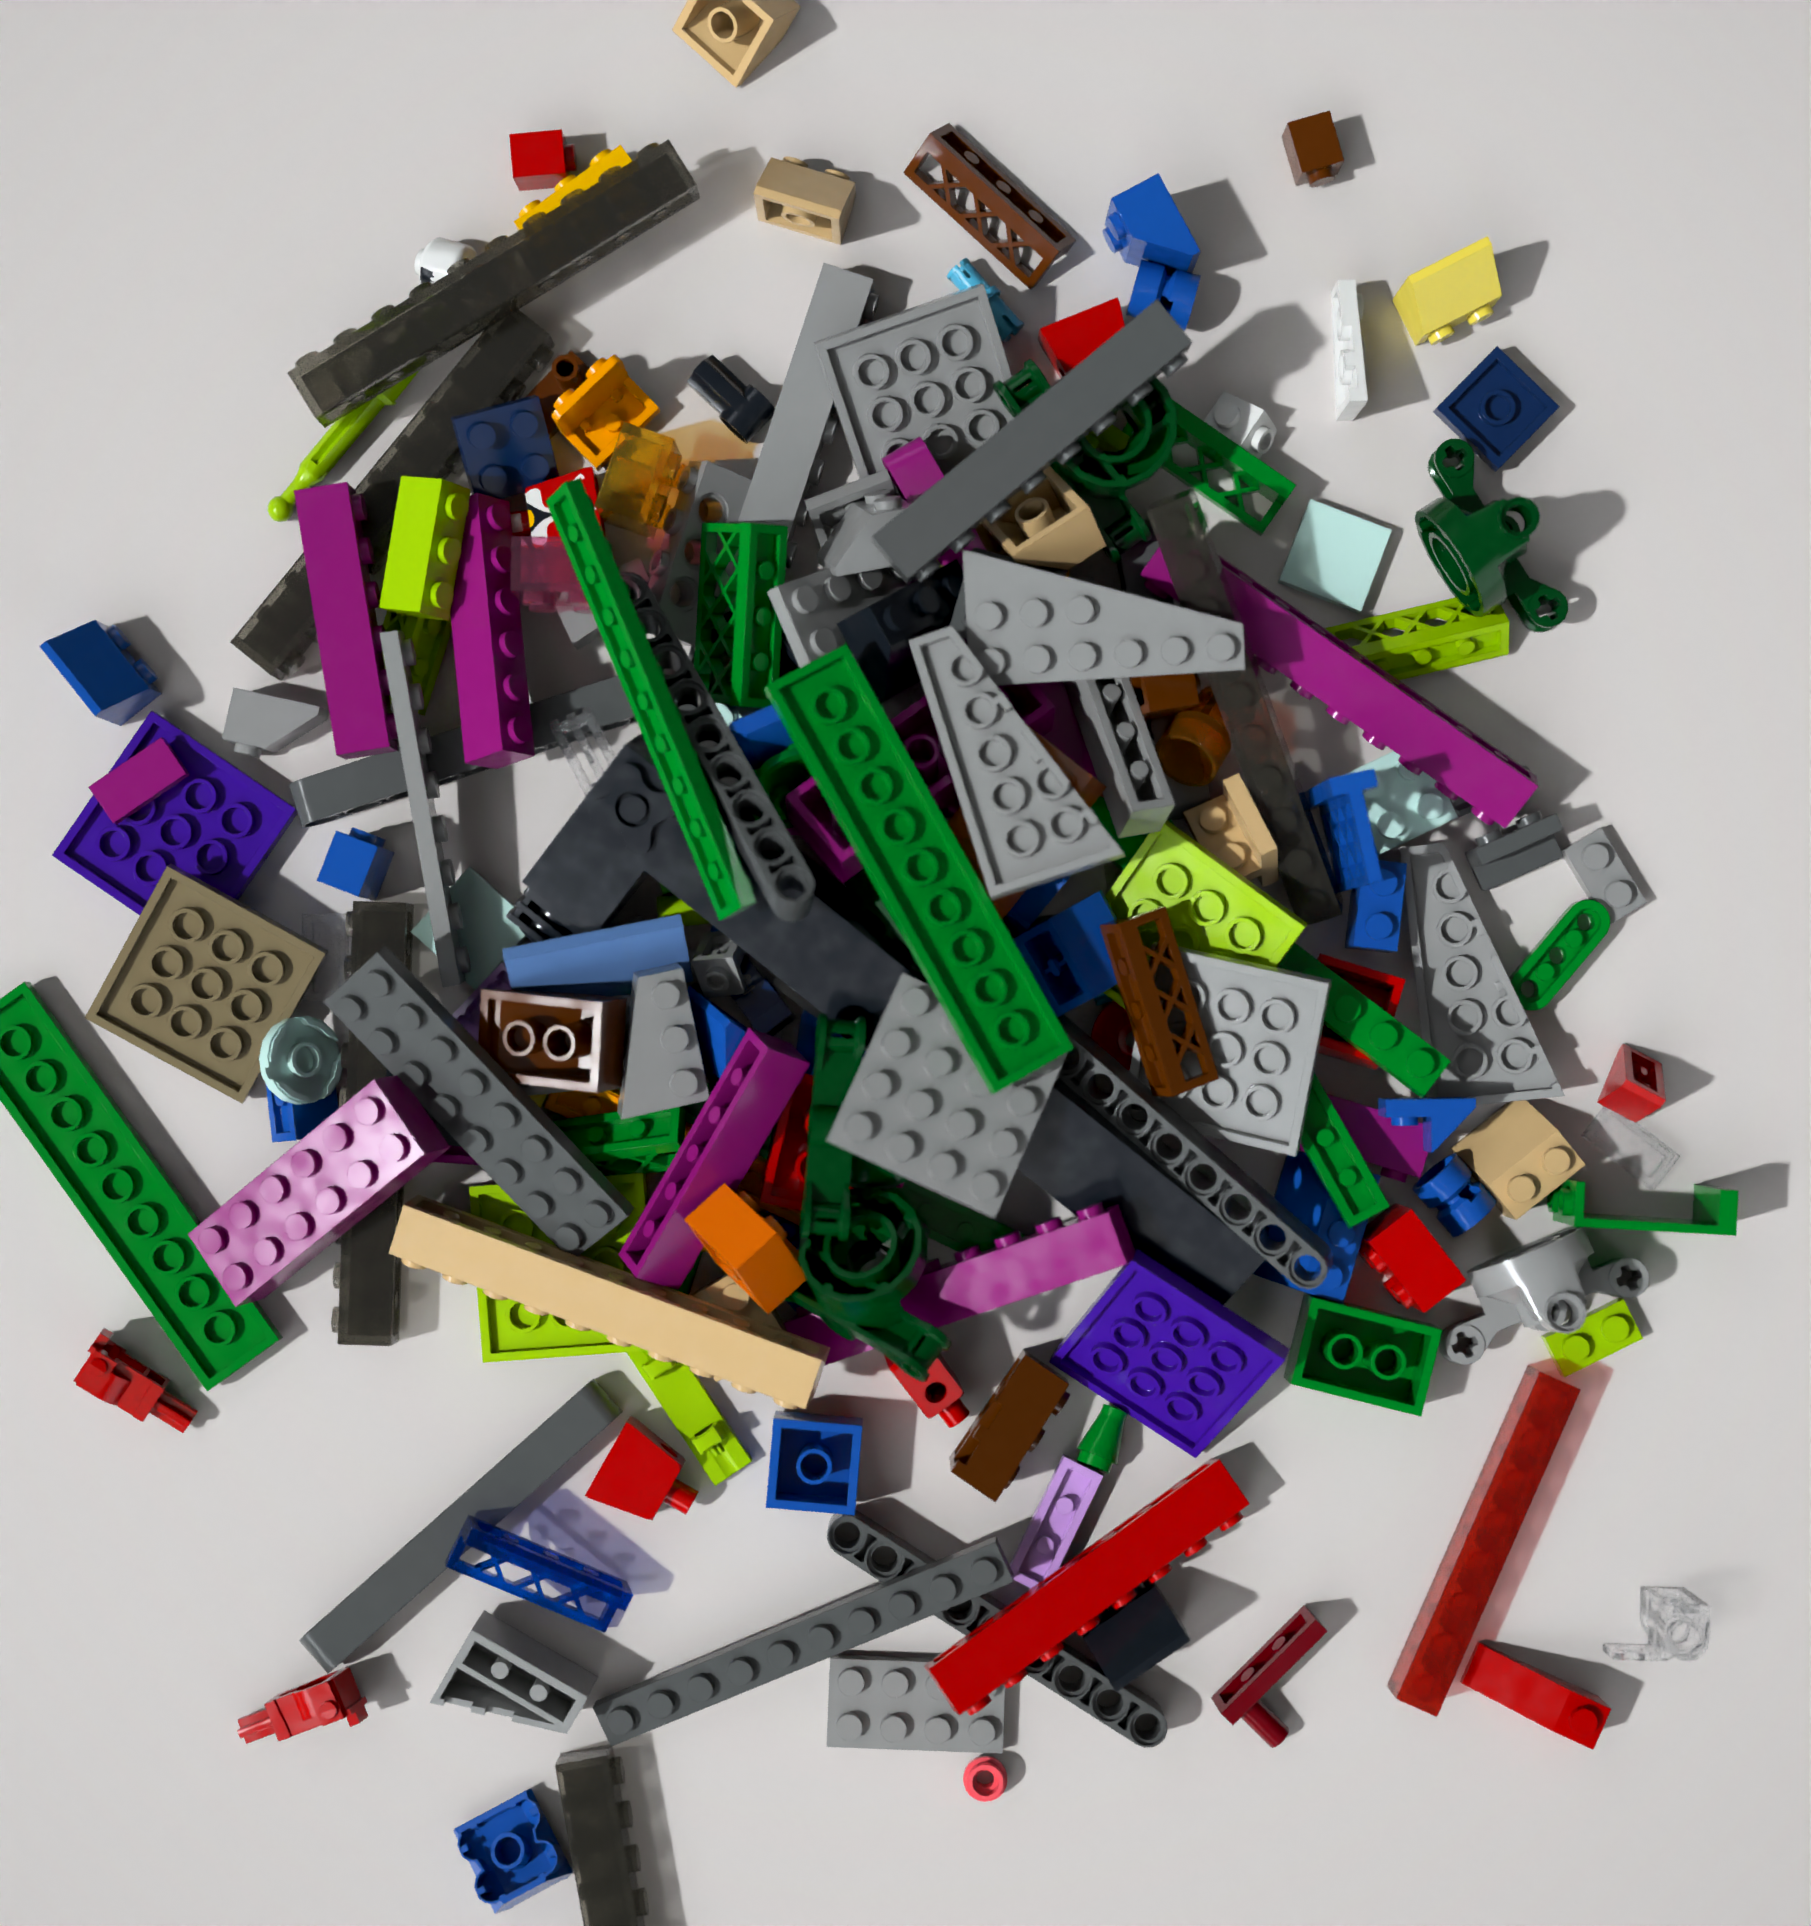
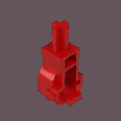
M104 1328L88 1350L91 1355L73 1380L76 1385L98 1399L118 1406L141 1422L151 1413L184 1433L198 1410L165 1391L170 1380L126 1354V1349L110 1340L114 1333Z
M347 1666L276 1695L264 1704L265 1709L239 1718L237 1721L240 1729L237 1732L240 1739L244 1737L246 1744L274 1733L279 1742L318 1726H325L344 1719L345 1717L351 1727L361 1723L368 1717L364 1706L367 1703L366 1696L361 1697L350 1666Z

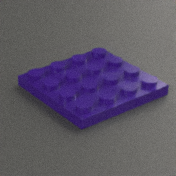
M151 711L109 772L163 737L168 741L190 775L119 824L112 823L93 795L52 856L138 915H141L165 868L169 864L179 867L239 900L298 814L297 809L164 717Z
M1137 1249L1133 1260L1120 1269L1054 1350L1049 1363L1194 1458H1197L1286 1361L1290 1348Z

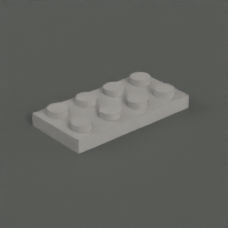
M834 1655L830 1657L827 1747L1003 1754L1005 1686L1002 1684L988 1694L991 1702L977 1713L969 1716L967 1711L958 1715L924 1667L934 1658Z

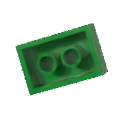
M1304 1292L1284 1378L1292 1385L1421 1417L1442 1329L1431 1323L1347 1302L1342 1304Z

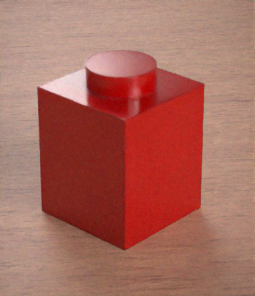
M562 129L509 134L513 179L519 191L555 188L562 179L570 175V171H577L574 144H567Z

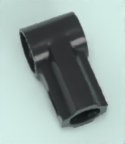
M713 354L704 359L693 370L692 375L687 380L688 385L720 414L719 418L726 427L746 444L774 414L775 407L761 392L750 384L746 386Z

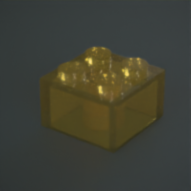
M623 422L594 505L604 523L654 539L657 529L663 530L664 520L671 510V505L667 504L671 488L677 489L679 476L686 467V464L681 463L682 455L675 439Z

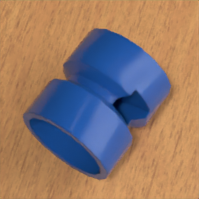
M1141 259L1126 316L1135 318L1157 299L1185 332L1201 275L1179 269L1173 274H1168L1164 265Z
M1456 1153L1447 1156L1435 1164L1412 1188L1427 1208L1438 1209L1436 1218L1452 1237H1457L1475 1226L1493 1209L1497 1202L1481 1182L1470 1181L1472 1172Z

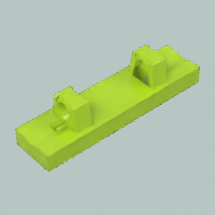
M648 1351L626 1352L715 1486L752 1462V1458L698 1376L690 1371V1366L674 1360L672 1362L656 1360L648 1355ZM713 1423L706 1432L697 1437L695 1436V1434Z

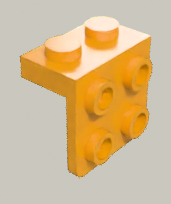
M616 354L612 355L608 360L605 357L597 360L588 369L585 375L588 379L576 390L573 388L566 390L556 400L553 406L556 410L551 415L561 434L597 471H600L661 412L660 408L628 376L622 360Z

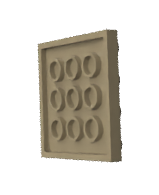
M169 864L165 868L95 997L85 1019L243 1104L261 1074L259 1054L263 1039L272 1026L283 1019L292 1018L329 950L179 867Z

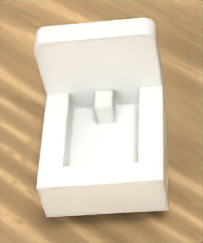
M1225 391L1204 420V422L1258 459L1270 449L1274 436L1277 433V428L1264 409Z

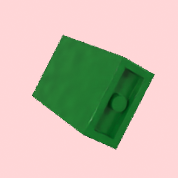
M1570 1178L1547 1195V1208L1549 1212L1553 1213V1220L1574 1227L1736 1236L1738 1190L1713 1185L1694 1184L1692 1219L1584 1213L1585 1182Z

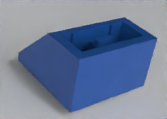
M1102 890L1013 938L1014 943L1056 1017L1078 1007L1118 984L1099 926L1118 918Z

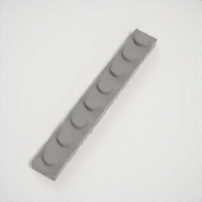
M403 631L380 633L442 987L459 985L466 981L465 973L471 972V965L467 947H460L457 930L463 929L461 908L459 903H452L449 886L455 885L454 868L451 859L444 860L441 842L448 841L447 827L444 816L436 815L434 798L440 797L439 782L436 772H429L426 754L432 753L431 737L427 727L421 728L418 710L424 709L423 692L420 683L413 684L410 666L417 664L415 647L411 638L405 639Z

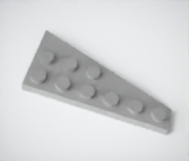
M962 549L968 648L996 686L1245 670L1243 623Z
M949 626L908 640L991 900L1125 857L1123 851L1113 841L1089 806L1085 804L1030 728L1026 726L1005 695L1001 693L955 629Z
M1445 843L1400 848L1402 863H1407L1405 896L1422 1039L1451 1060L1428 1090L1429 1097L1476 1098V1105L1565 1096Z

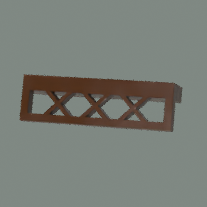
M950 123L928 135L903 172L1030 290L1037 286L1054 261L1065 255L1076 242V239ZM929 155L941 164L943 181H932L920 170ZM956 187H966L973 194L975 210L965 211L957 204ZM997 216L1005 223L1007 239L996 240L989 233L987 217ZM1019 246H1030L1043 258L1033 273L1021 262Z
M1166 906L1155 908L1131 918L1115 919L1099 925L1152 1095L1174 1097L1219 1079ZM1155 920L1160 938L1153 951L1142 944L1137 926ZM1159 963L1169 968L1173 976V982L1168 994L1157 989L1153 979ZM1173 1006L1184 1012L1187 1021L1181 1037L1170 1032L1167 1024V1019ZM1186 1049L1197 1054L1202 1069L1201 1074L1188 1079L1184 1078L1180 1065Z

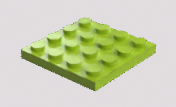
M1168 820L1165 821L1159 832L1148 834L1105 896L1118 919L1131 918L1155 908L1166 906L1177 945L1180 947L1271 967L1279 965L1308 925V923ZM1155 920L1137 926L1142 944L1149 949L1160 938ZM1118 984L1103 992L1125 1009Z
M635 1173L605 1176L635 1208L625 1220L580 1255L633 1274L618 1254L648 1204L646 1174ZM498 1184L469 1187L472 1215L555 1245ZM477 1287L483 1363L647 1351L634 1345L624 1347L613 1344L607 1340V1335L594 1330L580 1331L566 1325L564 1319L551 1314L546 1316L533 1314L524 1308V1304L514 1300L493 1299L485 1295L482 1288Z

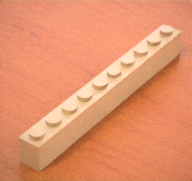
M417 1195L403 1204L389 1250V1254L402 1258L401 1262L410 1268L434 1270L442 1273V1278L450 1283L474 1285L482 1288L483 1293L493 1299H511L524 1304V1308L533 1314L542 1316L551 1314L564 1319L566 1325L580 1331L594 1330L607 1335V1340L613 1344L624 1347L637 1346L647 1350L648 1355L662 1362H672L674 1360L690 1366V1371L701 1377L713 1378L717 1376L730 1381L731 1385L741 1392L750 1394L759 1392L773 1397V1401L776 1404L787 1409L807 1408L815 1395L830 1350L828 1346L669 1287L636 1278L634 1274L583 1255L575 1256L560 1250L556 1245L421 1195Z

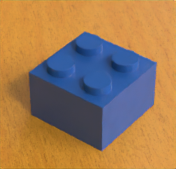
M776 1411L773 1418L766 1508L855 1515L863 1418Z

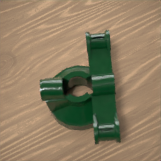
M1031 359L1024 362V368L1006 381L1001 382L998 380L992 384L998 398L1013 417L1020 414L1051 388L1041 370ZM1157 378L1149 383L1153 390L1137 405L1132 407L1126 402L1118 409H1121L1123 416L1134 431L1124 449L1117 452L1105 451L1104 454H1101V452H1098L1090 445L1085 436L1078 442L1082 446V450L1063 466L1057 460L1050 465L1089 506L1106 544L1102 549L1114 564L1121 561V554L1140 541L1148 542L1152 539L1149 528L1125 496V491L1147 482L1166 463L1177 437L1176 408L1167 388ZM1130 530V532H1128L1118 540L1115 539L1125 531Z
M1461 439L1444 441L1430 456L1428 461L1429 475L1443 497H1439L1419 509L1415 515L1418 535L1436 571L1456 599L1474 616H1485L1504 604L1507 598L1522 624L1528 630L1543 633L1560 624L1568 613L1566 597L1559 590L1529 578L1517 559L1527 552L1526 543L1530 541L1529 535L1537 529L1540 522V513L1537 506L1531 500L1524 497H1515L1508 501L1506 499L1493 500L1484 506L1473 488L1474 452L1472 447ZM1446 457L1448 459L1456 457L1459 464L1456 467L1450 466L1446 468L1442 462ZM1515 511L1523 517L1525 522L1523 531L1520 532L1518 523L1511 516L1506 515V512ZM1548 604L1552 611L1547 615L1539 617L1536 610L1540 606Z
M825 1013L818 1014L811 1107L807 1132L808 1144L804 1192L800 1214V1238H808L810 1234L838 1236L839 1241H847L851 1215L850 1187L857 1189L875 1187L886 1190L893 1189L908 1180L825 1142L861 1063L866 1037V1018L858 1016L854 1021L830 1019ZM831 1033L850 1034V1037H831ZM817 1217H821V1218H835V1219L832 1221V1220H818V1219H816V1218H817Z
M875 1187L850 1189L851 1215L847 1241H839L838 1236L810 1234L808 1238H800L798 1264L804 1272L806 1281L785 1300L797 1303L821 1317L830 1329L843 1338L851 1341L857 1338L883 1353L914 1379L926 1382L930 1377L928 1370L942 1350H949L952 1342L933 1325L906 1312L900 1301L918 1284L927 1264L928 1238L931 1231L917 1217L914 1209L897 1194ZM817 1217L816 1219H818V1220H832V1221H833L835 1218H821V1217ZM879 1250L886 1255V1258L876 1267L866 1272H860L867 1262L876 1259L875 1253L879 1252Z

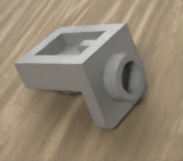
M721 931L704 933L691 961L702 994L706 998L743 994L746 988V983L740 969L746 951Z

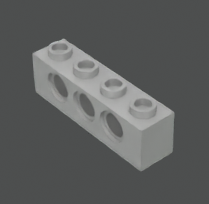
M708 460L690 461L689 465L681 472L677 483L679 494L675 506L668 512L664 520V539L660 549L655 552L649 565L651 577L648 586L680 643L684 646H695L702 523H738L751 483V479ZM702 500L705 501L708 507V515L704 521L700 518L698 512ZM717 533L716 552L719 555L724 544ZM688 542H691L694 548V557L690 563L684 555L685 546ZM675 583L680 589V598L676 604L672 602L670 597L671 588Z

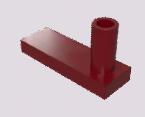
M1305 1605L1211 1697L1220 1713L1232 1725L1241 1718L1272 1748L1285 1740L1289 1733V1728L1260 1698L1328 1632Z

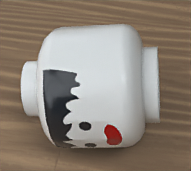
M441 237L433 239L425 249H421L418 252L414 265L415 272L419 275L420 284L425 292L454 301H462L470 294L476 293L483 279V263L478 259L475 249L469 245Z

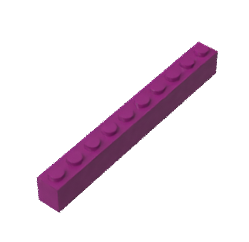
M1174 524L1140 573L1142 577L1147 579L1144 585L1161 598L1166 599L1170 595L1183 604V608L1243 623L1244 647L1256 655L1253 660L1258 666L1273 675L1277 671L1292 680L1289 684L1291 688L1304 698L1311 700L1315 696L1328 705L1326 708L1328 714L1340 723L1348 725L1351 721L1364 730L1362 736L1376 748L1384 750L1387 746L1400 755L1398 761L1406 769L1416 775H1420L1422 771L1437 781L1434 786L1442 794L1452 800L1461 797L1473 806L1470 809L1471 812L1484 823L1492 826L1494 822H1497L1506 829L1538 788L1537 776L1177 525Z

